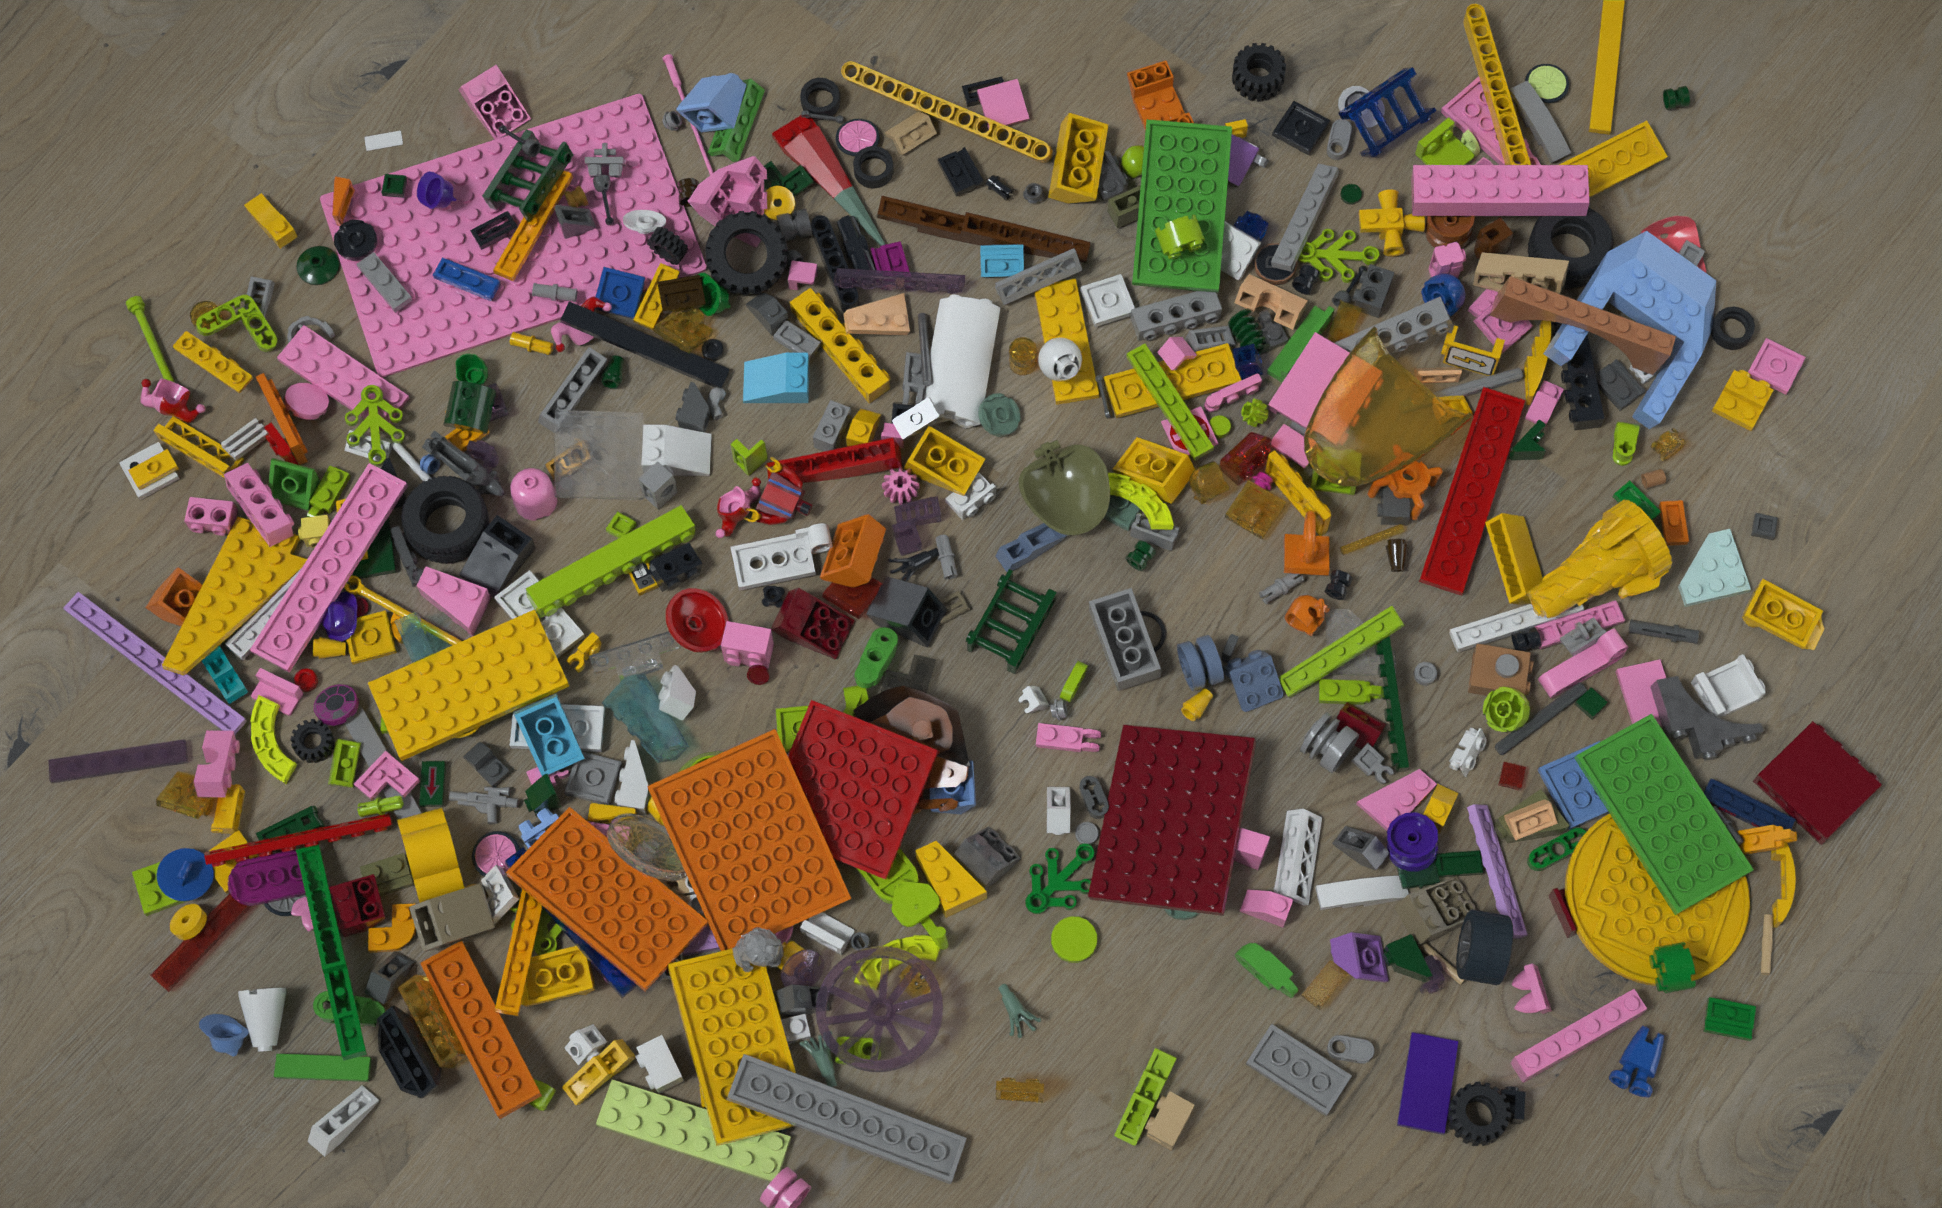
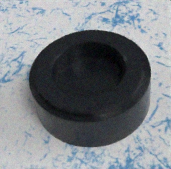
M709 339L703 343L702 355L705 359L715 362L722 358L724 349L719 340Z

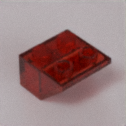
M1250 432L1220 460L1219 469L1237 486L1243 481L1247 482L1253 476V471L1267 464L1272 440L1269 437Z

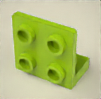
M1449 117L1418 141L1415 155L1426 165H1467L1475 156L1453 135L1452 131L1455 122Z

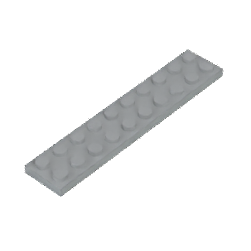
M743 1054L726 1099L948 1184L952 1183L967 1139L966 1137Z

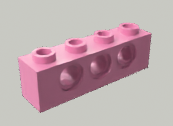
M246 463L224 474L227 489L269 547L293 536L292 526H294V522L289 514L285 515L282 504L278 499L272 497L270 487L261 482V476L256 469L253 470Z

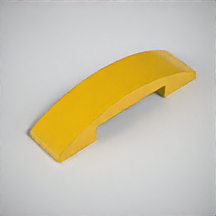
M1784 843L1783 848L1771 850V860L1780 861L1781 899H1777L1772 904L1773 928H1777L1786 918L1795 893V866L1787 843Z

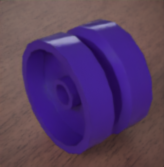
M1417 812L1404 813L1397 816L1390 823L1387 830V850L1389 851L1388 856L1391 862L1399 869L1407 872H1419L1428 868L1435 861L1438 854V830L1434 822L1426 815Z

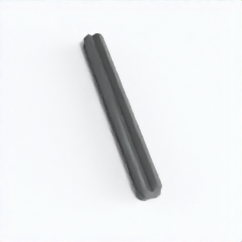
M1578 682L1527 720L1525 725L1519 730L1512 731L1496 743L1495 750L1500 755H1504L1579 699L1587 691L1586 687L1581 682Z

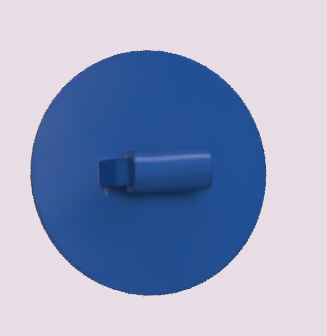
M190 848L172 851L162 859L157 869V882L161 891L169 898L177 901H191L201 897L210 888L214 877L212 864L206 865L204 854Z

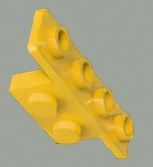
M185 331L173 345V348L238 393H241L253 379L252 375L239 367L238 363L233 359H227L217 348L208 346L188 331Z

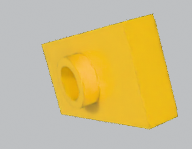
M168 449L128 471L138 489L141 490L179 468Z

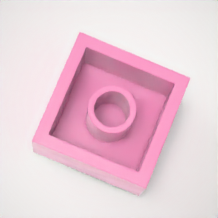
M727 621L721 643L724 661L732 666H740V664L749 667L763 665L768 669L774 647L771 629Z

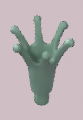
M1007 984L999 986L998 989L1003 996L1002 1001L1010 1019L1011 1032L1009 1035H1014L1015 1024L1018 1038L1022 1037L1020 1021H1024L1032 1031H1035L1036 1028L1029 1020L1034 1019L1037 1022H1041V1018H1037L1026 1010L1015 994L1009 990Z
M832 1031L824 1033V1042L822 1041L823 1037L821 1035L818 1036L820 1049L812 1037L810 1042H812L814 1048L807 1040L800 1042V1046H803L814 1058L822 1077H825L827 1085L830 1087L837 1085L830 1054Z

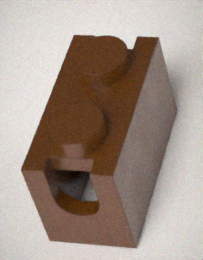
M1501 217L1480 229L1474 247V253L1478 260H1480L1482 252L1503 255L1508 252L1514 233Z

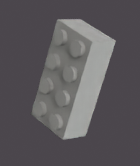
M1132 588L1089 601V612L1117 690L1120 691L1160 678L1161 668Z

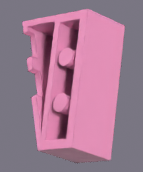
M425 567L417 584L421 596L449 616L452 621L465 629L472 637L474 636L491 600L487 588L429 567Z

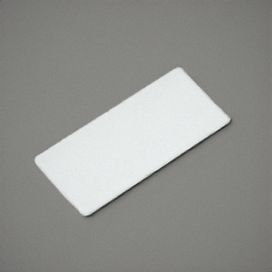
M401 131L365 137L367 151L403 144Z

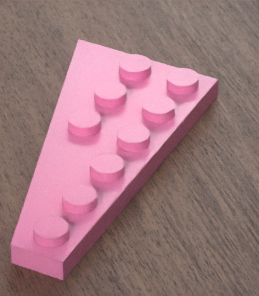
M1477 77L1442 107L1441 113L1446 118H1451L1455 122L1454 125L1463 133L1469 130L1486 154L1499 165H1505L1480 78ZM1524 139L1531 165H1541L1537 157H1534L1529 149L1527 140Z

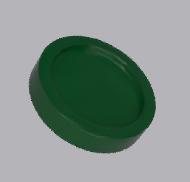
M1355 184L1343 186L1340 193L1342 201L1350 205L1358 203L1362 196L1361 189Z

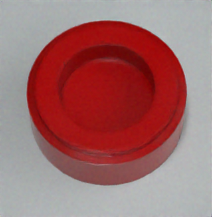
M304 668L296 673L294 683L300 687L302 692H310L316 688L318 677L313 670Z

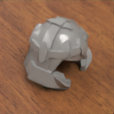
M756 927L749 933L741 935V938L733 948V956L736 964L743 968L745 972L753 970L754 967L750 963L761 967L768 965L776 967L781 963L783 946L781 940L777 939L770 929Z

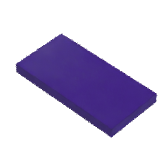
M1411 1033L1397 1126L1441 1135L1445 1134L1458 1041Z

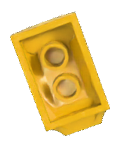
M1765 579L1759 582L1742 615L1744 622L1748 626L1753 628L1760 627L1801 649L1815 650L1825 629L1822 623L1823 610Z
M585 944L532 957L521 1004L529 1007L578 994L586 995L595 990L591 962Z

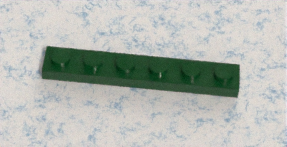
M1389 635L1375 644L1376 656L1380 657L1378 674L1380 678H1383L1384 686H1381V695L1387 704V708L1384 709L1385 721L1389 722L1390 725L1388 742L1393 745L1394 753H1391V763L1393 767L1396 766V772H1406L1409 768Z

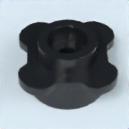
M765 586L763 588L764 599H762V605L780 608L783 604L784 588Z

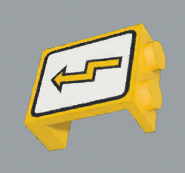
M1454 325L1452 333L1447 332L1441 354L1445 355L1443 363L1486 376L1494 375L1505 340L1496 338L1492 352L1454 342L1458 326Z

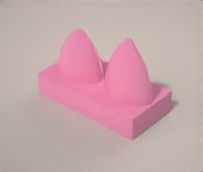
M1533 963L1524 966L1525 970L1521 971L1514 978L1512 986L1520 990H1531V992L1523 996L1517 1002L1514 1009L1523 1013L1540 1012L1544 1014L1552 1011L1538 966Z

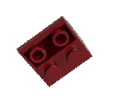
M374 874L329 887L339 931L344 937L368 931L369 928H372L386 918Z

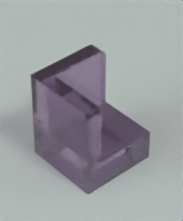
M914 519L892 525L893 535L901 556L922 550L921 539Z

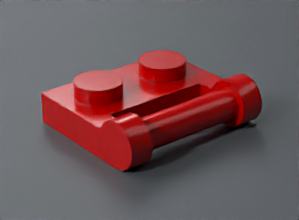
M272 422L266 425L264 428L268 435L265 438L275 455H279L286 462L299 465L292 455L289 445Z

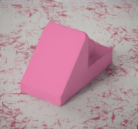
M1544 380L1525 419L1533 423L1540 419L1547 425L1564 389Z

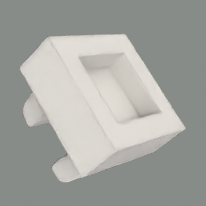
M1028 686L1022 690L1023 695L1019 698V702H1029V707L1024 710L1026 713L1044 710L1050 706L1038 686Z

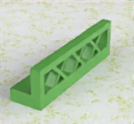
M752 79L742 80L746 84L735 127L716 130L708 150L709 155L723 154L732 162L739 161L765 89Z
M1314 306L1268 368L1267 374L1282 383L1314 333L1322 335L1331 323L1335 309L1329 306L1324 312Z

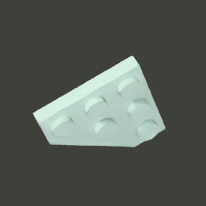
M1730 529L1709 533L1678 586L1685 607L1750 592L1751 588Z

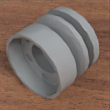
M1326 712L1307 732L1300 752L1306 754L1313 747L1309 758L1314 759L1320 753L1323 754L1319 765L1330 773H1334L1355 745L1359 734L1348 726L1337 732L1336 729L1340 721L1335 719L1329 726L1332 715Z

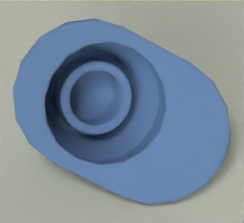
M207 1015L199 1022V1028L209 1037L212 1048L217 1052L227 1053L233 1057L237 1055L238 1050L243 1045L244 1038L248 1035L247 1028L227 1015Z

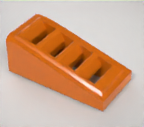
M336 176L334 180L332 216L337 226H341L355 189L350 179Z

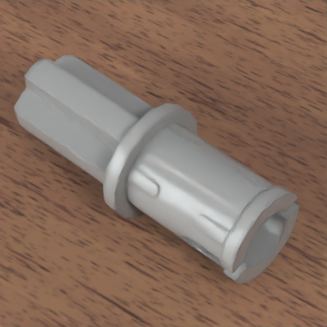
M947 535L937 536L938 561L942 565L943 577L946 580L948 577L949 579L956 578L958 573L954 563L955 554L952 553L949 537Z

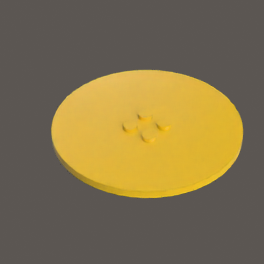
M1610 814L1598 820L1582 836L1573 850L1566 870V906L1580 940L1589 952L1604 966L1616 974L1637 983L1656 986L1655 978L1658 977L1656 969L1651 968L1649 956L1653 955L1655 947L1679 942L1686 943L1683 948H1689L1693 959L1695 974L1691 975V981H1697L1709 975L1733 954L1747 926L1750 895L1746 876L1675 915Z

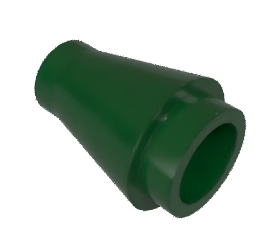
M617 355L611 357L610 362L601 375L603 386L609 389H616L622 384L624 362L622 357Z

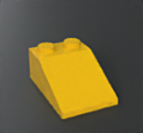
M928 426L904 469H910L913 475L916 474L918 478L964 496L984 463L985 458Z
M1138 437L1135 438L1112 469L1116 474L1131 477L1130 480L1147 485L1157 493L1160 500L1171 504L1196 472L1187 454Z

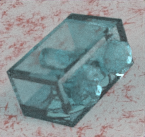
M413 612L394 621L413 663L436 653L419 613Z

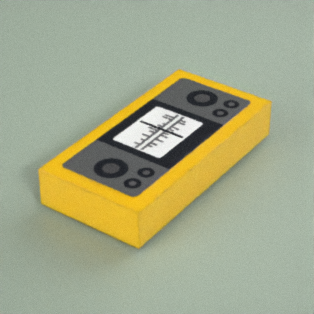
M642 562L636 566L634 571L629 573L639 596L659 588L649 572V563L644 564Z

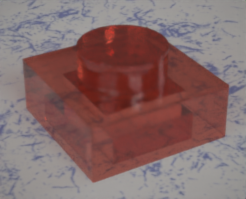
M1503 762L1498 786L1520 791L1526 767Z

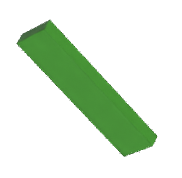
M276 1053L274 1078L369 1082L372 1059L371 1057H356L343 1061L342 1056Z

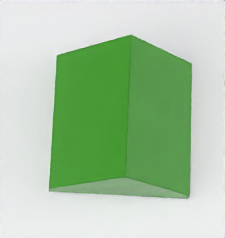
M272 458L268 484L272 491V497L278 499L282 504L309 510L311 508L309 501L321 482L315 469Z

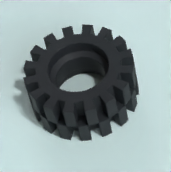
M657 227L647 240L649 248L654 250L655 254H658L661 259L664 258L666 262L670 261L673 265H678L689 250L687 244H684V241L679 239L678 235H674V232H669L667 228L663 229V227Z
M311 719V722L304 720V725L301 726L299 723L297 725L298 729H293L292 733L294 736L290 738L291 746L297 756L303 761L305 759L307 763H311V761L319 763L318 759L320 758L324 761L326 754L328 756L331 755L330 749L334 750L333 742H335V738L329 727L323 724L322 721L318 720L316 722L315 719ZM310 734H318L321 736L319 746L313 749L305 747L304 741L306 737Z

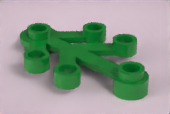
M1085 843L1079 845L1076 849V857L1058 875L1057 861L1059 859V852L1055 848H1049L1045 853V859L1048 862V885L1042 891L1040 878L1043 875V868L1039 864H1033L1030 867L1029 875L1032 878V892L1028 894L1025 900V905L1029 912L1041 914L1047 907H1064L1066 910H1073L1076 907L1077 901L1072 895H1067L1064 898H1049L1055 891L1089 893V889L1084 890L1081 888V885L1084 883L1090 886L1091 881L1089 879H1082L1081 881L1066 880L1082 864L1090 863L1093 860L1094 849L1091 845ZM1053 852L1056 854V858L1050 859L1048 854ZM1082 852H1087L1089 854V857L1082 858L1080 854ZM1038 868L1041 872L1038 875H1034L1032 870ZM1071 899L1074 904L1068 906L1065 904V901ZM1039 900L1041 905L1036 907L1033 905V901Z

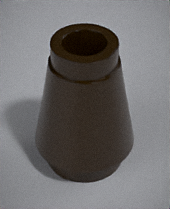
M1405 539L1387 540L1388 545L1385 547L1391 572H1403L1408 545L1405 544Z

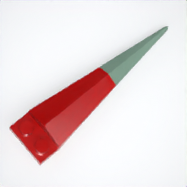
M800 115L774 131L772 138L783 153L798 166L802 165L807 174L850 216H854L856 222L880 246L886 245L821 129L812 118H802Z

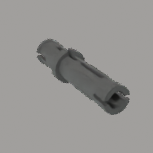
M1633 619L1630 620L1628 633L1670 639L1671 642L1675 643L1676 641L1697 644L1699 630L1679 628V625L1667 626Z

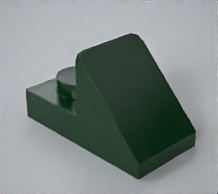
M1539 419L1512 448L1508 458L1512 461L1543 459L1546 450L1538 443L1545 436L1543 431L1546 424Z

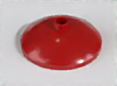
M697 588L684 589L674 595L667 605L665 614L666 624L672 637L684 648L699 653L710 652L721 645L726 622L729 621L726 610L721 602L709 592Z

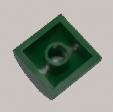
M453 381L443 425L487 434L496 391L476 383Z

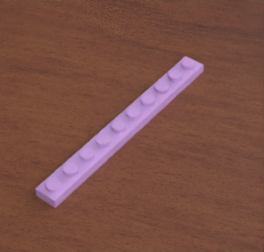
M77 592L63 608L73 618L221 731H234L236 735L247 722L244 717L189 675L183 676L164 670L162 667V663L165 660L164 656L81 593Z

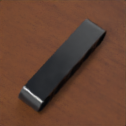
M822 215L814 217L811 221L812 237L840 308L845 313L848 309L860 306L858 291L829 219ZM819 227H824V228H825L824 230H821V231H820V230H817V228H819ZM826 245H831V246H832L831 248H828V249H827V248H824V246H826ZM833 263H839V264H840V265L835 266V267H834V266H831V264H833ZM840 281H846V282H847L846 284H843V285L838 284V282H840ZM847 299H853V300H854V301L851 302V303L845 302Z

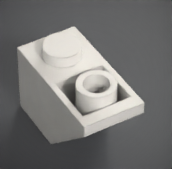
M674 665L669 672L666 671L662 676L661 684L663 686L658 696V699H660L659 710L683 721L694 707L696 691L681 669Z

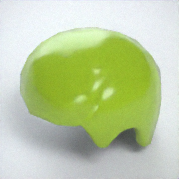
M1143 145L1129 147L1120 160L1121 169L1131 178L1142 175Z

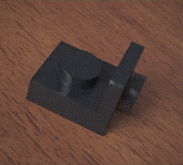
M1507 1086L1505 1089H1501L1499 1094L1502 1095L1504 1093L1507 1100H1512V1102H1509L1510 1108L1508 1112H1511V1124H1521L1524 1121L1526 1092L1519 1091L1518 1087Z

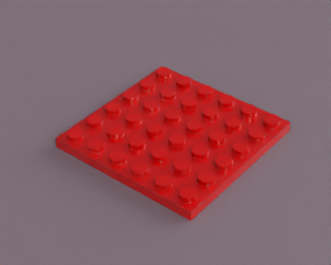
M811 700L788 758L833 858L887 880L939 751Z

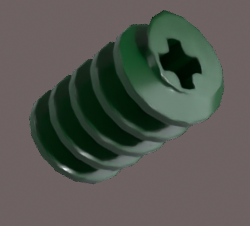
M1247 308L1231 317L1228 326L1232 330L1233 336L1236 337L1237 343L1240 344L1241 350L1244 351L1245 357L1254 358L1264 354L1269 349L1270 344H1264L1267 338L1265 336L1260 337L1263 331L1261 329L1256 330L1259 324L1257 322L1252 323L1255 317L1253 315L1249 316L1251 310Z

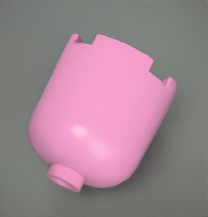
M527 468L518 472L512 479L510 485L514 507L519 515L532 521L551 515L558 501L556 490L546 473L540 469Z

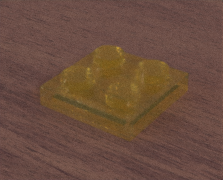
M1001 1078V1081H996V1100L1043 1103L1044 1084L1039 1083V1080L1026 1079L1025 1082H1016L1014 1078Z

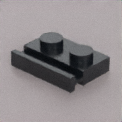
M965 147L958 152L955 151L937 159L938 165L956 197L975 189L978 185H984V180Z

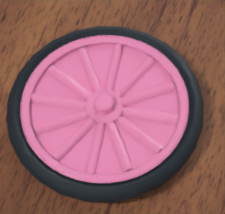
M852 119L839 127L835 140L838 148L843 153L855 156L865 147L878 146L880 133L872 122L865 119Z
M502 831L488 832L481 836L475 843L472 851L473 865L484 877L495 865L502 867L506 873L520 858V849L517 841L511 835Z

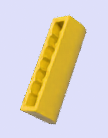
M1501 513L1485 523L1510 604H1531L1527 591L1543 582V577L1524 516Z

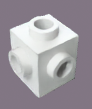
M592 1024L586 1028L578 1029L569 1037L570 1041L565 1046V1049L579 1066L588 1062L592 1057L598 1056L607 1041Z

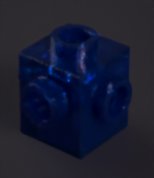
M1246 211L1243 217L1239 216L1234 223V227L1259 242L1267 234L1269 223L1263 220L1260 215Z

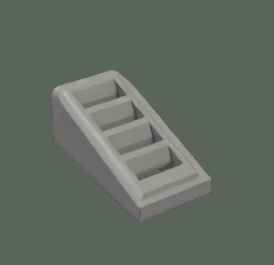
M251 276L247 295L256 303L262 304L258 308L265 317L275 283L272 280ZM257 286L264 287L265 291L256 290ZM254 295H263V299L254 298ZM249 303L244 304V308L246 310L248 309ZM252 319V321L261 322L259 319Z
M1229 326L1189 330L1185 341L1194 352L1226 343L1229 344V347L1235 345ZM1220 334H1223L1225 341L1221 340Z

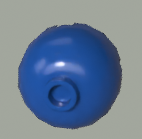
M1440 273L1424 283L1425 286L1421 291L1423 301L1427 303L1441 297L1450 317L1464 304L1465 289L1457 277L1447 273Z

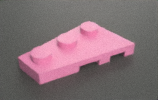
M1418 769L1357 801L1356 804L1387 831L1390 823L1397 816L1411 813L1437 784L1423 771Z

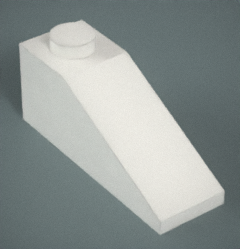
M361 1085L312 1126L308 1143L325 1157L345 1140L377 1105L379 1100Z

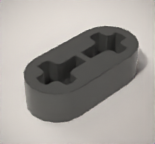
M1086 776L1080 781V794L1090 816L1094 819H1102L1108 811V801L1098 779L1093 776ZM1086 783H1090V785H1095L1093 787L1094 795L1091 796V793L1088 789L1084 790V788H1086ZM1094 800H1097L1099 806L1103 805L1102 812L1093 810L1095 806Z

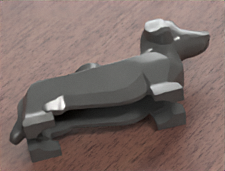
M435 430L430 435L432 438L425 440L422 446L423 449L442 460L465 481L474 486H479L478 491L481 495L503 496L505 494L497 476V471L494 470L488 474L482 465Z

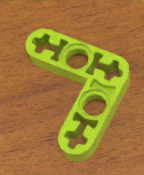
M240 295L201 315L196 321L197 332L202 336H210L241 320L261 351L271 352L277 346L275 333L255 301L248 295ZM242 301L245 304L249 303L247 310L244 307H242L237 310L238 315H236L234 309L239 308L241 306ZM226 310L231 313L232 317L229 320H222L219 317V313ZM212 316H215L216 321L210 324V329L207 330L206 327L201 328L203 321L208 324L213 321ZM252 319H259L262 322V326L255 329L250 326L249 322ZM263 331L266 339H272L270 346L267 343L262 344L263 336L261 333Z

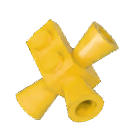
M1393 189L1383 190L1378 193L1382 209L1359 210L1358 213L1360 233L1379 232L1380 240H1385L1383 254L1390 257L1399 256L1405 252L1401 240L1403 229L1424 232L1425 216H1412V214L1403 216L1402 208H1397L1399 192Z

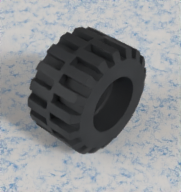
M1252 43V47L1249 45L1245 46L1244 51L1240 50L1238 56L1234 59L1232 83L1235 85V90L1237 92L1241 91L1240 95L1242 97L1248 96V100L1251 101L1253 98L1257 99V101H1261L1264 98L1266 101L1270 99V96L1275 97L1277 92L1281 91L1284 84L1286 72L1285 58L1281 56L1279 50H1274V46L1270 45L1267 47L1266 43H1261V45ZM1262 68L1269 74L1260 77L1251 74L1249 70Z
M1475 1082L1473 1085L1471 1083L1465 1085L1464 1088H1460L1449 1104V1113L1447 1115V1121H1450L1449 1127L1451 1130L1454 1129L1456 1132L1454 1135L1457 1138L1462 1137V1142L1466 1144L1471 1142L1472 1146H1478V1144L1485 1146L1489 1142L1493 1143L1502 1135L1509 1124L1508 1120L1511 1118V1112H1508L1510 1108L1509 1102H1505L1507 1097L1504 1093L1500 1095L1498 1093L1500 1089L1496 1086L1494 1089L1491 1088L1490 1083L1486 1082L1484 1085H1481V1082ZM1472 1102H1479L1487 1106L1492 1115L1491 1123L1487 1126L1473 1124L1466 1115V1106Z

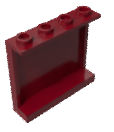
M1814 721L1787 745L1752 781L1790 817L1796 819L1795 822L1820 845L1882 785L1874 773L1868 772L1856 757L1849 755L1839 741L1833 740L1827 734L1825 728Z

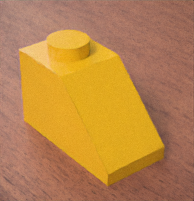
M860 408L850 425L846 437L847 447L873 442L881 414Z
M1437 784L1423 815H1426L1434 822L1440 834L1459 793Z

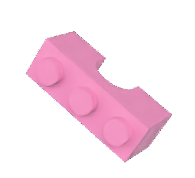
M206 731L202 749L206 763L211 764L197 766L194 778L196 793L198 797H225L227 788L231 787V771H234L236 767L235 754L239 753L240 743L239 740H236L234 731Z

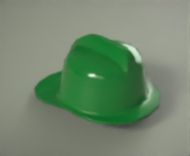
M706 273L697 274L701 277L706 307L699 309L706 316H712L715 313H721L725 308H730L728 290L718 284L710 275Z

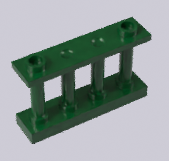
M527 129L520 137L523 140L532 138L538 141L533 131ZM517 142L482 195L488 206L494 210H497L502 202L516 206L525 219L531 222L560 175L571 162L574 154L567 143L562 142L558 150L541 145L539 153L552 157L545 167L530 162L531 157L524 153L522 144ZM524 169L541 174L536 183L518 177ZM512 186L530 191L525 200L507 194Z
M1009 569L1006 575L1002 574L997 583L999 588L976 629L969 632L965 642H967V651L971 653L974 647L978 645L1006 659L1007 671L1016 674L1055 604L1057 592L1048 589L1045 595H1039L1013 582V570ZM1009 589L1037 603L1039 607L1035 613L1031 612L1030 614L1001 599L1006 590ZM996 608L1026 621L1028 627L1025 632H1018L992 619L991 617ZM986 626L1016 640L1018 645L1015 650L1008 651L982 638L981 635Z

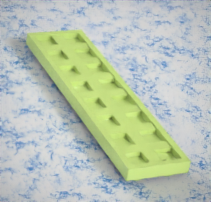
M613 1079L596 1122L598 1127L770 1182L780 1172L791 1141V1136L774 1131L716 1146L706 1109Z

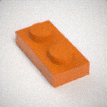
M1683 500L1661 501L1659 509L1661 511L1660 516L1666 545H1687L1689 538Z

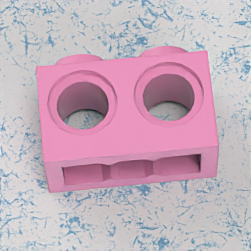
M190 497L184 522L192 532L203 533L207 531L215 535L224 536L229 534L237 518L238 509L232 501ZM199 514H204L201 519H196ZM226 516L223 521L217 522L220 517Z

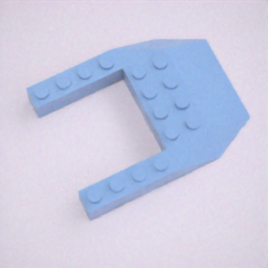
M1648 231L1608 251L1577 301L1599 309H1603L1605 304L1609 302L1635 322L1676 336L1671 356L1664 363L1632 415V418L1646 428L1651 429L1662 421L1704 351L1713 326L1716 280ZM1562 323L1543 354L1559 366H1562L1572 359L1589 331Z

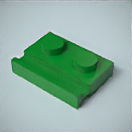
M1709 997L1707 999L1703 1032L1751 1041L1756 1006Z

